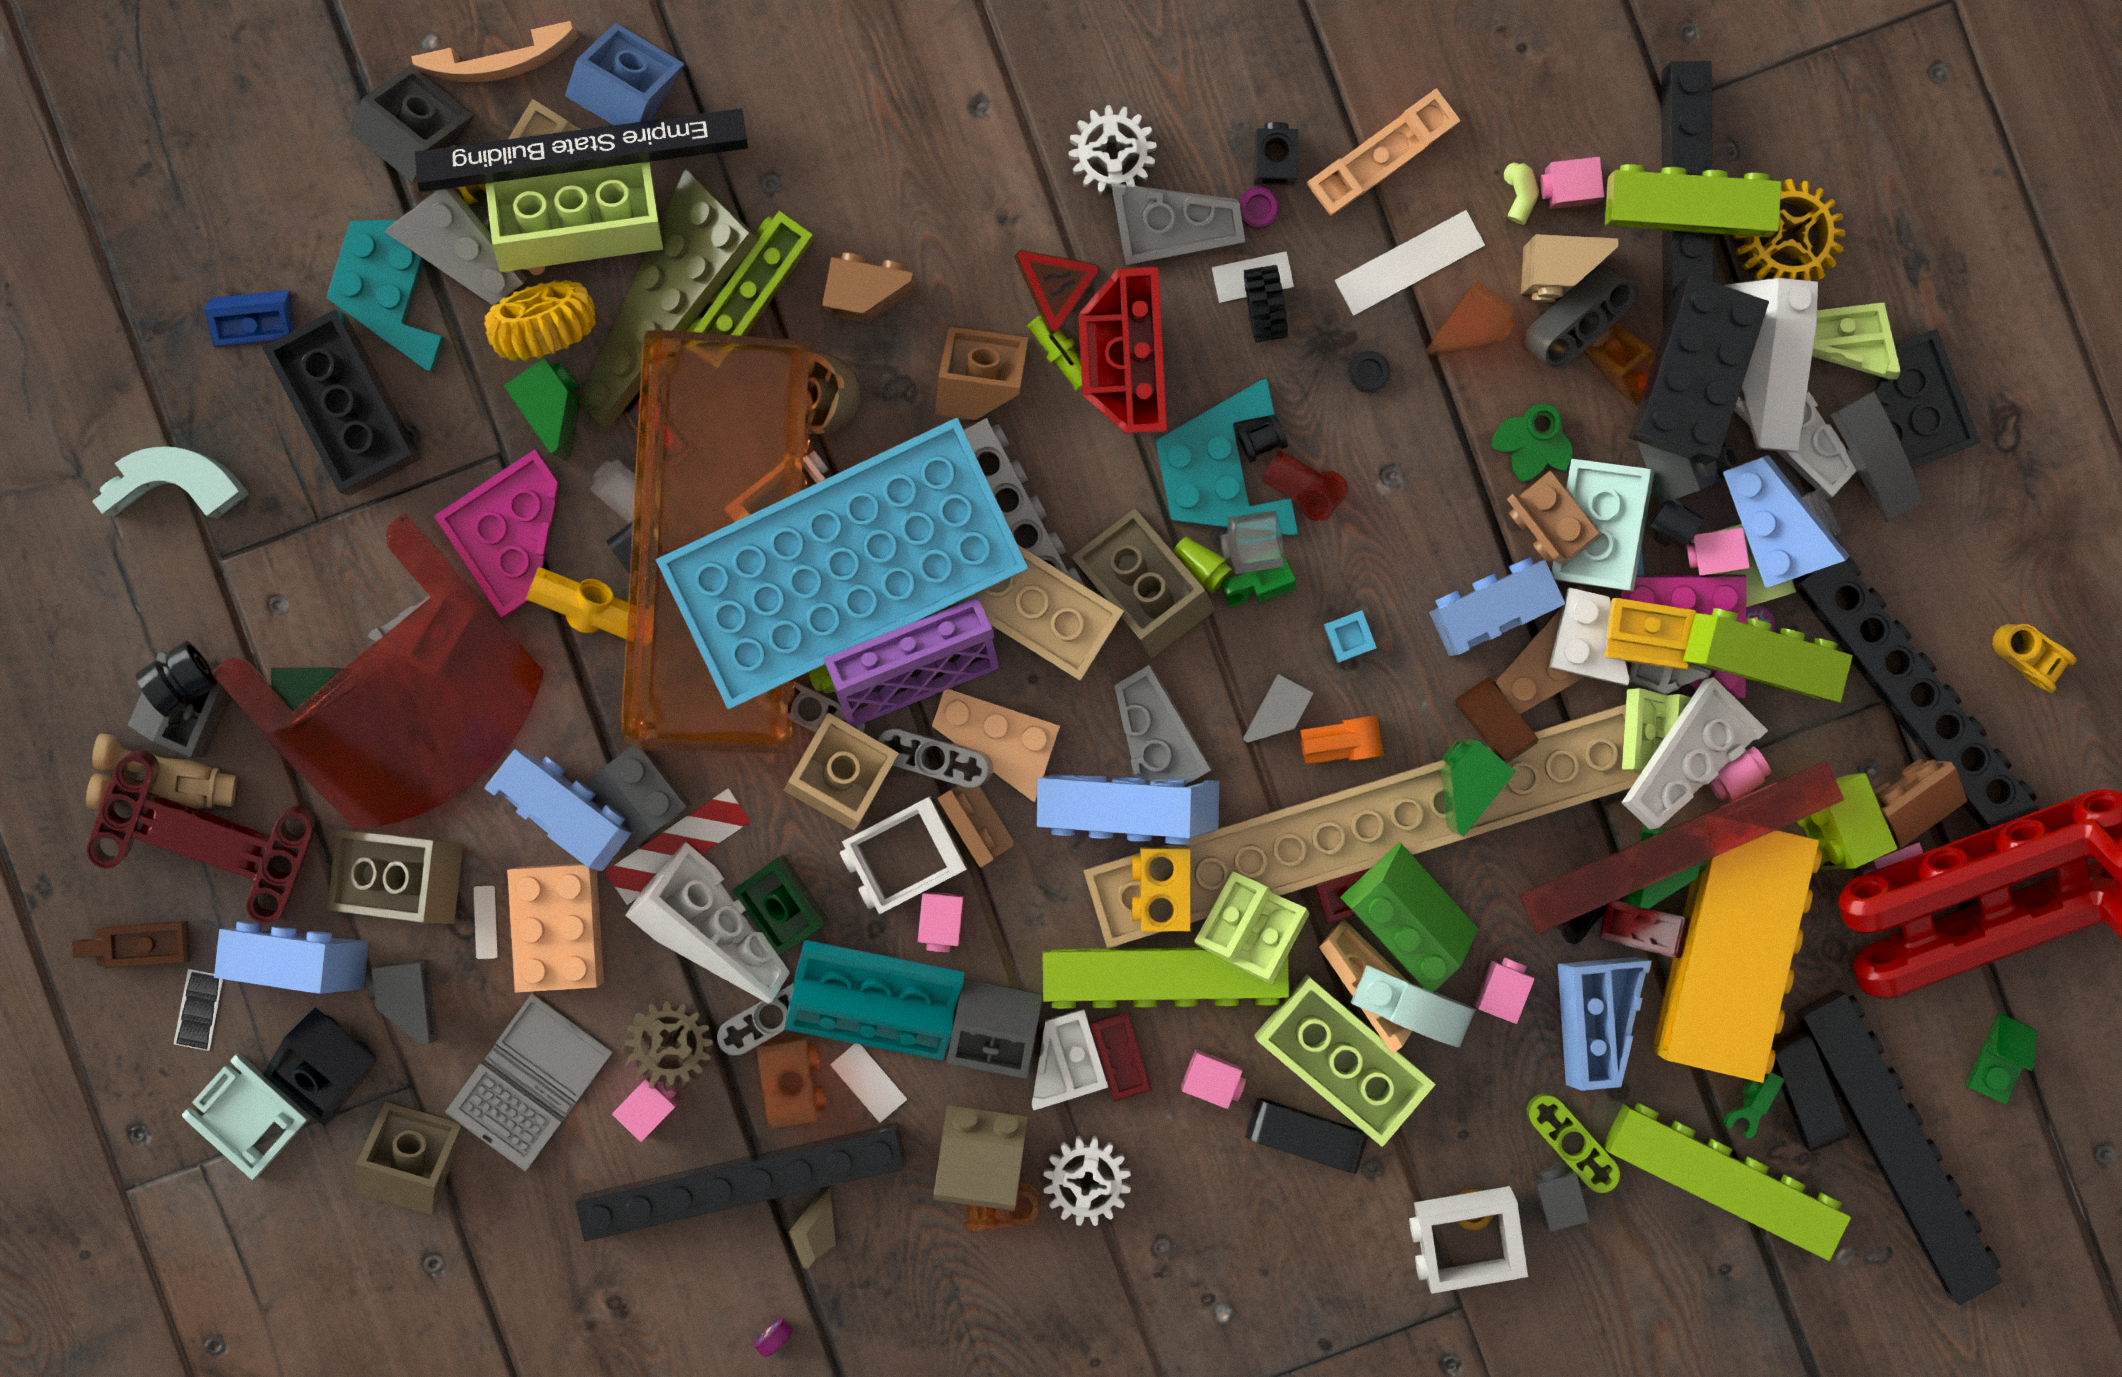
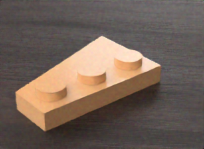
M1345 919L1332 928L1319 946L1352 996L1355 994L1367 965L1409 982ZM1362 1009L1392 1054L1405 1044L1412 1033V1030Z

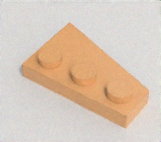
M947 689L943 691L932 727L955 744L987 754L992 761L993 772L1035 803L1038 778L1044 776L1060 725Z

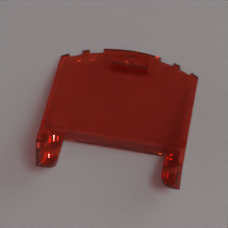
M405 512L388 527L386 542L392 553L428 593L430 598L299 707L292 711L257 669L244 659H228L211 672L262 731L263 737L355 829L382 826L417 816L441 805L478 780L507 750L524 721H526L544 674V670L414 518Z

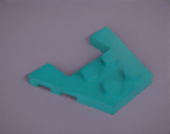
M397 220L350 221L326 298L419 366L434 373L444 337L405 325L425 259L384 232Z
M1267 379L1260 380L1155 440L1171 521L1287 536L1298 534L1291 498L1249 506L1233 424L1274 415Z

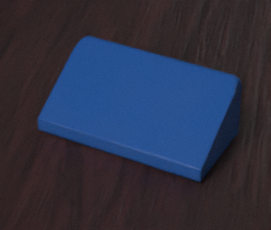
M289 290L215 297L209 299L204 309L214 347L276 341L294 331L292 302Z

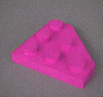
M537 449L514 462L434 516L501 618L507 617L529 602L526 600V596L535 573L539 567H544L560 482Z
M1636 575L1634 592L1621 590V599L1696 610V613L1712 615L1713 608L1737 613V621L1746 624V575ZM1712 669L1707 678L1714 677L1735 698H1746L1745 678ZM1698 679L1689 684L1697 690L1704 679Z

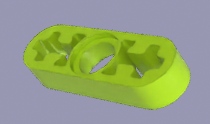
M1548 1093L1534 1096L1526 1108L1527 1118L1534 1128L1592 1191L1607 1193L1613 1190L1620 1180V1170L1615 1161L1559 1099ZM1542 1103L1547 1107L1554 1103L1555 1108L1552 1110V1114L1561 1124L1564 1123L1566 1118L1570 1120V1123L1561 1126L1556 1131L1553 1138L1549 1136V1133L1556 1129L1546 1119H1542L1539 1122L1536 1119L1540 1115L1537 1107ZM1570 1132H1578L1584 1138V1146L1576 1154H1568L1562 1148V1140ZM1593 1148L1597 1150V1153L1592 1154L1590 1157L1602 1168L1607 1164L1609 1166L1606 1170L1609 1178L1605 1182L1599 1179L1592 1182L1591 1179L1595 1174L1585 1162L1582 1163L1580 1168L1576 1166V1163L1588 1158Z

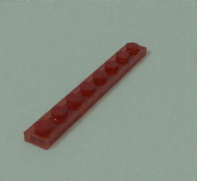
M1823 761L1518 895L1535 933L1539 934L1844 801V798L1829 763Z

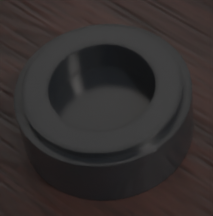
M1362 352L1349 365V380L1361 392L1372 393L1378 391L1389 379V363L1378 352Z

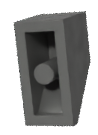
M429 960L386 964L372 968V976H368L367 990L370 1000H375L376 1010L420 1045H428L437 1041Z

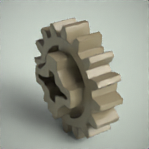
M669 1001L664 1002L661 1011H658L653 1004H650L646 1010V1017L637 1012L632 1021L634 1026L628 1025L624 1034L629 1040L624 1042L622 1052L631 1054L625 1065L627 1068L635 1066L639 1068L635 1076L636 1080H640L645 1076L649 1077V1088L654 1089L658 1081L664 1082L666 1091H671L675 1081L684 1089L690 1081L689 1076L698 1080L703 1072L701 1067H707L711 1056L706 1052L711 1050L713 1041L703 1039L708 1033L709 1026L702 1025L698 1027L696 1022L700 1014L696 1012L688 1017L685 1015L686 1005L681 1004L677 1011L671 1010ZM688 1037H690L693 1044V1055L691 1054L692 1049L687 1045ZM641 1038H644L643 1043L648 1047V1054L646 1056L642 1050ZM675 1039H677L674 1047L670 1046L667 1049H663L658 1054L661 1045L666 1046L668 1043L671 1044Z

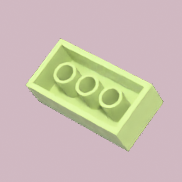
M650 162L485 184L492 245L500 273L663 250Z
M1307 974L1289 993V998L1283 1000L1254 1035L1261 1045L1382 1147L1436 1085L1401 1053L1396 1051L1392 1054L1383 1039Z

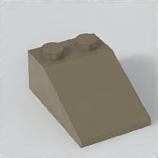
M1136 508L1071 556L1074 563L1097 593L1124 610L1119 621L1150 659H1153L1215 611L1203 586Z
M336 830L327 910L422 923L454 924L464 843Z

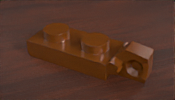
M188 921L102 927V929H95V939L72 942L73 958L96 957L97 966H105V968L185 963L191 961Z

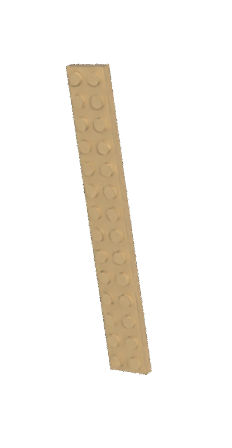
M1626 704L1535 731L1538 743L1508 763L1516 772L1465 836L1455 834L1447 828L1441 770L1446 765V762L1440 760L1218 828L1217 830L1190 838L1189 844H1166L1159 847L1190 848V923L1208 917L1232 871L1267 886L1272 893L1280 896L1372 868L1399 842L1414 855L1630 789L1640 773L1622 770ZM1140 852L1083 870L1107 948L1163 932L1141 931L1140 922H1132V897H1140V881H1132V856H1140ZM1165 857L1155 858L1149 866L1150 875L1158 880L1166 879L1172 873V862ZM1158 898L1151 903L1149 914L1156 920H1165L1172 913V903L1167 899Z

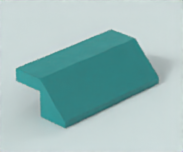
M804 940L796 968L784 1030L943 1061L952 1036L954 1009L963 986L964 972Z

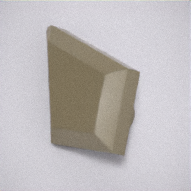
M822 1188L789 1231L803 1268L809 1269L838 1248L831 1188Z

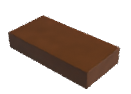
M1489 677L1456 699V706L1492 751L1507 764L1538 743V737Z

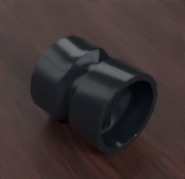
M188 641L169 651V654L165 656L166 664L155 660L136 673L137 683L151 705L164 717H170L188 705V695L196 698L217 686V679L212 668L199 650Z

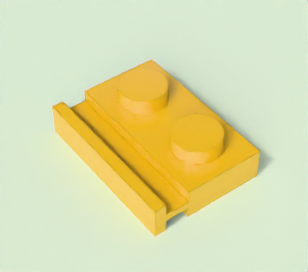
M1613 598L1611 600L1606 636L1607 646L1604 658L1687 670L1689 663L1683 661L1696 610Z

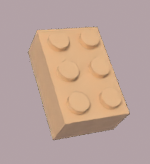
M583 863L526 866L508 869L515 993L597 988L604 983L597 870L588 868Z

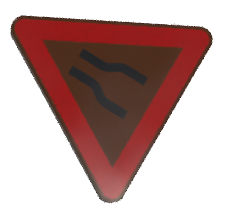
M1019 250L1014 255L1047 331L1051 334L1056 333L1099 273V266L1094 263Z

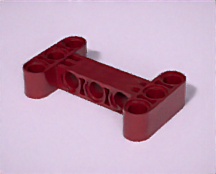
M136 750L120 760L113 772L87 844L86 852L92 864L104 869L115 867L128 856L134 840L137 839L254 880L246 904L249 916L256 922L263 924L276 921L289 903L316 830L317 822L313 812L305 806L295 805L289 807L278 818L271 835L152 794L160 768L158 760L152 753L145 750ZM135 761L143 764L147 772L145 780H135L129 775L127 769L129 762ZM115 800H125L132 806L133 814L131 818H122L117 815L114 810ZM295 817L302 820L306 827L305 834L297 836L289 833L285 826L286 819ZM111 838L119 847L118 855L109 856L105 854L100 846L101 839ZM277 855L285 856L291 862L292 870L287 873L276 871L272 866V857ZM263 893L273 895L278 902V908L271 911L263 909L259 905L258 895Z

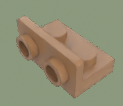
M1551 470L1520 496L1512 494L1507 498L1514 508L1509 512L1510 516L1523 531L1528 528L1538 539L1533 545L1547 562L1553 559L1555 562L1565 566L1603 535L1561 480Z
M957 785L937 798L980 868L1014 846L1013 838L980 786L967 788Z

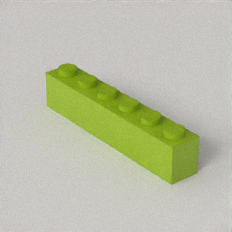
M1202 947L1043 949V1002L1052 1001V1008L1056 1009L1076 1008V1001H1092V1007L1094 1008L1117 1007V1000H1133V1007H1157V1000H1174V1006L1192 1007L1198 1006V999H1214L1215 1006L1239 1005V999L1255 998V1005L1267 1006L1279 1005V998H1289L1288 955L1271 985L1231 965Z
M1637 1102L1635 1108L1624 1103L1622 1104L1602 1145L1607 1152L1828 1261L1831 1260L1851 1219L1849 1215L1840 1210L1842 1202L1822 1192L1815 1198L1803 1192L1806 1187L1805 1184L1788 1175L1783 1174L1781 1180H1778L1767 1174L1769 1166L1749 1156L1746 1157L1744 1162L1730 1156L1732 1148L1710 1138L1708 1144H1705L1693 1138L1696 1133L1694 1129L1676 1120L1673 1121L1670 1127L1657 1120L1659 1112Z

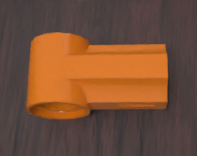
M1378 715L1342 720V724L1300 730L1305 764L1330 762L1348 758V761L1384 756Z

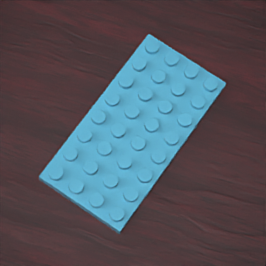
M958 417L655 559L727 709L733 708L824 665L823 658L916 622L1028 569Z

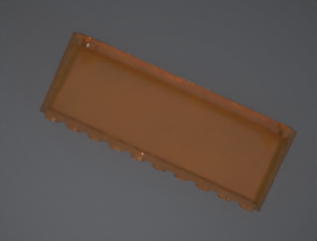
M648 330L645 334L642 348L621 724L623 740L640 750L785 753V745L790 742L792 725L790 719L787 718L788 702H792L794 697L793 679L733 708L727 709L655 559L807 488L806 476L802 474L803 457H806L809 451V436L805 432V416L810 414L812 406L811 393L807 391L808 375L812 374L814 368V353L810 350V341L673 330Z

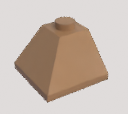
M948 327L938 377L935 415L954 419L958 417V419L977 420L1020 394L1029 337Z

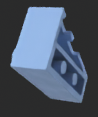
M1769 455L1723 472L1765 588L1846 561L1850 557L1847 551L1840 546L1827 530L1826 525L1802 499L1800 493Z
M1529 557L1509 566L1512 572L1511 575L1497 580L1495 574H1492L1472 583L1475 591L1460 597L1458 591H1455L1435 600L1438 608L1430 611L1429 614L1448 655H1460L1477 644L1498 637L1510 629L1523 625L1565 605L1546 560L1534 563L1532 557Z
M514 749L484 788L494 796L497 794L508 799L518 808L516 810L517 814L525 820L528 817L548 833L547 837L585 866L603 871L632 834L631 831L622 825L625 818L607 804L604 808L600 807L592 800L596 794L578 780L574 783L570 782L563 776L566 769L550 756L546 755L544 759Z
M237 921L236 928L219 929L214 978L318 994L364 989L369 941L332 937V933L317 931L298 934L296 933L297 928L272 926L271 931L261 930L262 923Z
M1628 957L1557 964L1567 1086L1581 1091L1622 1087L1634 1037L1631 1036L1636 1012L1637 1010L1640 1011L1643 998H1640L1645 975L1650 971L1652 960Z

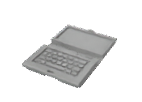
M532 993L445 1113L526 1172L613 1052ZM484 1135L490 1137L492 1139V1142L488 1140L486 1137H484Z

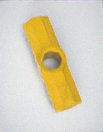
M541 567L537 569L526 596L528 601L566 615L568 623L579 632L594 633L601 629L638 645L642 644L654 614L651 611L614 597L611 588L599 580L586 579L579 583Z

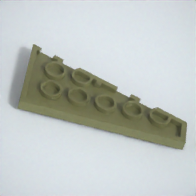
M686 168L660 222L663 250L646 253L579 399L581 405L596 422L608 429L759 239L694 173Z

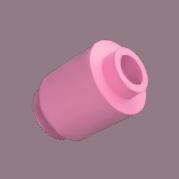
M1752 746L1736 760L1727 763L1718 771L1719 775L1708 785L1720 801L1726 798L1729 802L1734 803L1765 783V777L1772 772L1763 755L1756 747Z

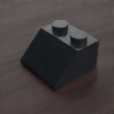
M315 1007L284 1037L263 1076L325 1127L365 1080L378 1059L371 1054L365 1044L354 1040L342 1030L335 1019L323 1014Z

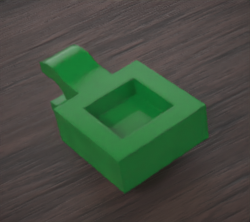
M1282 549L1244 562L1245 574L1230 577L1221 582L1229 608L1245 603L1253 594L1256 595L1259 603L1297 589L1296 580Z
M1771 1072L1770 1074H1765L1763 1083L1747 1080L1743 1088V1094L1746 1095L1743 1100L1744 1106L1730 1110L1724 1118V1125L1732 1129L1737 1119L1745 1118L1747 1126L1742 1135L1751 1139L1758 1130V1123L1762 1114H1767L1785 1079Z

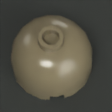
M808 353L804 358H796L784 373L781 384L780 396L781 399H786L789 411L783 413L792 428L805 435L837 433L852 422L859 409L861 390L856 373L845 361L831 355Z

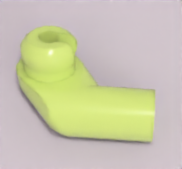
M1514 162L1510 163L1504 171L1505 181L1514 186L1517 195L1507 218L1515 223L1525 225L1538 199L1539 188L1533 169L1525 163L1518 164Z

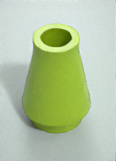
M1188 535L1173 549V553L1203 588L1211 594L1222 586L1221 582L1229 578L1233 571L1227 565L1228 559L1193 541Z

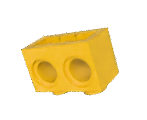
M1140 847V856H1132V881H1140V897H1132V922H1140L1141 931H1190V848ZM1158 857L1169 859L1173 866L1170 876L1163 880L1155 879L1149 873L1150 863ZM1158 898L1169 900L1173 907L1171 915L1161 921L1152 918L1149 914L1151 903Z

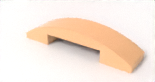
M567 21L531 29L534 46L463 62H460L459 55L452 48L411 57L413 65L421 73L435 78L457 82H488L521 75L548 63L568 49L579 38V35L573 23Z
M1436 88L1404 111L1392 123L1342 159L1339 158L1306 184L1329 215L1332 216L1401 168L1456 126L1461 120Z

